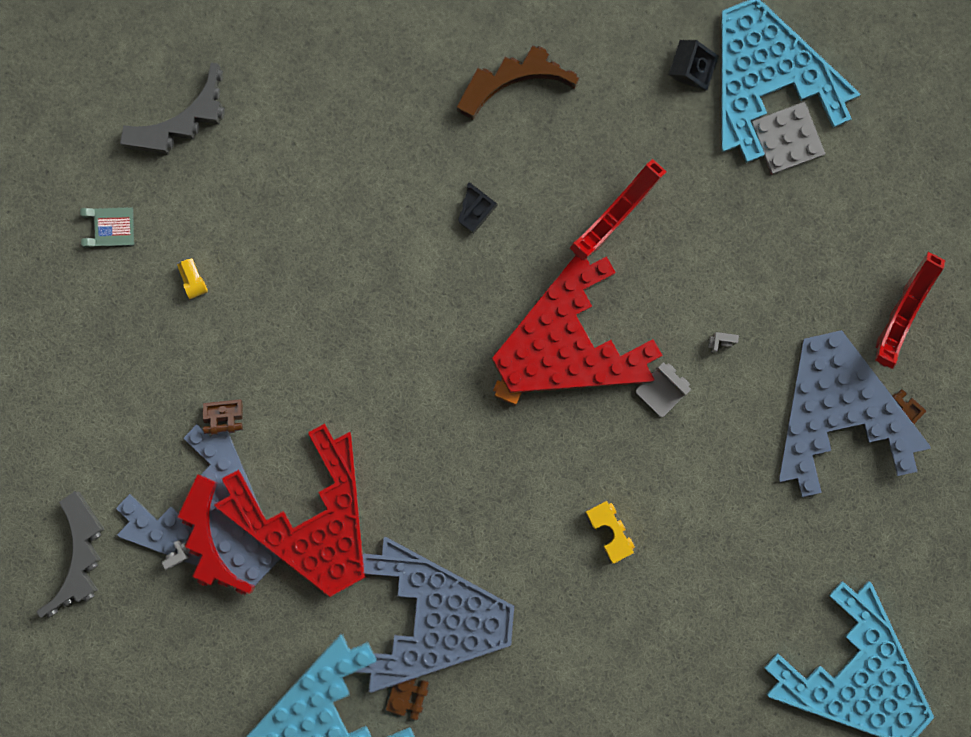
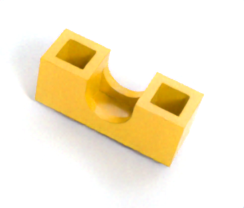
M605 501L585 512L594 529L602 525L612 529L613 539L610 543L603 546L612 564L634 553L632 549L635 546L630 537H625L623 531L626 529L621 520L617 521L614 515L617 512L612 503L608 504Z

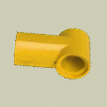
M186 259L177 264L189 299L208 292L193 259Z

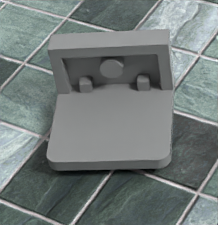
M664 362L652 373L655 380L651 383H642L636 390L637 395L660 417L665 416L691 390L688 387L690 383L684 377L679 378L675 374V368L669 363L666 365Z

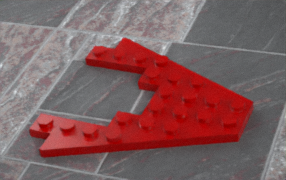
M324 423L308 432V435L335 482L318 492L327 510L294 528L284 511L266 520L239 469L222 478L231 496L214 505L331 597L364 579L365 575L351 433L348 432L334 440Z

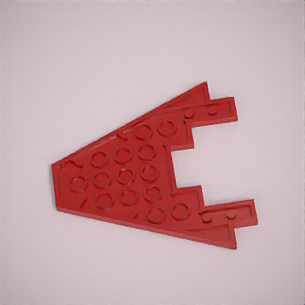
M575 255L491 360L510 393L651 383L655 380L647 364L663 355L654 339L620 356L612 340L594 348L576 316L592 307L584 290L615 275L616 272L607 256L590 265L587 259L583 261Z

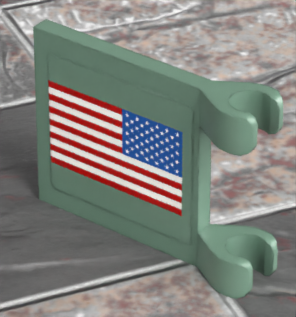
M133 207L82 208L80 210L83 218H95V239L83 238L81 245L84 248L134 245Z

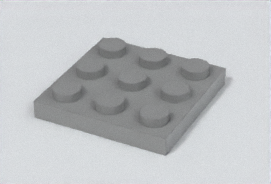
M805 102L751 122L764 151V157L771 175L825 155Z

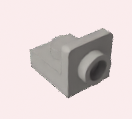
M714 333L713 337L710 336L709 348H712L711 353L718 351L719 342H721V346L732 347L733 344H737L739 335Z
M174 542L179 553L177 554L175 551L166 556L167 560L162 562L165 569H170L190 558L188 555L189 548L185 547V542Z

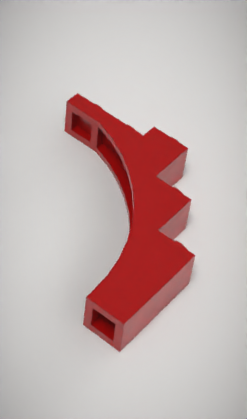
M653 159L647 163L600 218L571 245L570 249L574 254L584 261L593 252L595 253L645 199L667 171Z
M927 252L905 285L902 297L892 310L888 324L877 339L875 348L878 350L875 361L881 366L893 370L897 364L898 354L907 332L927 294L944 269V259Z
M197 474L178 515V518L182 519L181 523L189 527L195 525L185 547L189 548V553L195 556L203 555L193 577L197 578V583L204 586L212 585L218 579L217 583L225 587L229 585L236 587L235 591L240 594H251L255 585L239 579L229 570L219 556L212 539L210 508L218 482Z

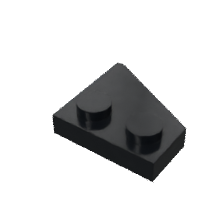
M469 182L458 221L474 234L498 204Z

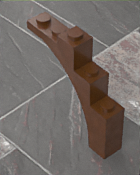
M532 45L522 65L513 57H510V59L505 57L495 76L488 69L483 68L481 70L477 68L457 106V112L474 120L482 106L494 94L520 81L530 79L558 80L575 89L579 82V77L571 70L565 71L561 69L560 65L553 61L548 62L549 54L547 50L540 46L536 48Z

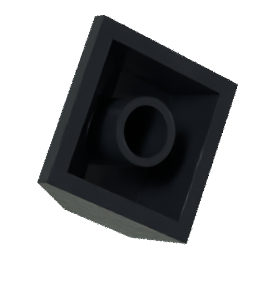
M679 40L668 75L680 83L708 91L719 55L698 40Z

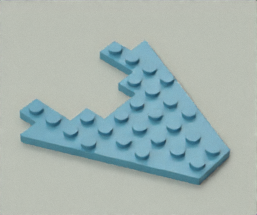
M748 0L722 11V152L739 146L746 163L763 157L765 155L751 124L752 120L767 114L760 97L791 84L794 85L800 101L816 94L819 95L833 128L852 119L845 103L858 98L860 93L761 0Z
M841 581L828 596L857 621L845 637L859 649L858 652L834 678L821 666H818L807 679L777 653L764 667L778 680L766 695L880 737H918L933 720L934 716L877 593L870 581H867L857 594Z
M342 634L339 635L246 737H372L366 726L348 734L333 704L334 701L349 695V691L342 679L343 676L376 662L368 642L349 650ZM409 727L388 737L415 736Z

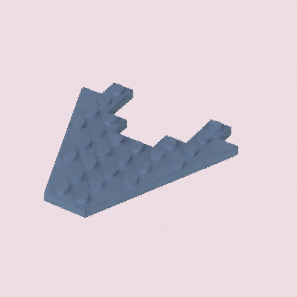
M843 331L804 339L779 482L798 479L802 497L822 493L813 455L831 451L827 432L862 424L865 426L869 443L888 439L897 476L918 472L913 453L931 449L930 445Z
M196 424L184 439L211 464L201 475L218 482L210 508V529L214 545L224 564L236 577L256 586L281 558L215 507L214 504L231 496L222 478L238 469L258 506L259 503L229 432H221L210 437L208 434H204L203 429ZM131 494L116 508L129 521L117 534L119 537L167 555L175 551L178 554L179 552L174 542L181 541L187 544L195 525L189 527L181 523L182 519L178 518L179 513L173 507H170L157 520ZM188 553L190 558L185 561L198 566L203 555L200 554L198 557Z
M384 537L382 555L363 554L365 574L399 576L398 596L417 598L414 637L394 635L392 655L373 653L376 662L355 671L371 673L369 692L511 646L513 605L387 537Z

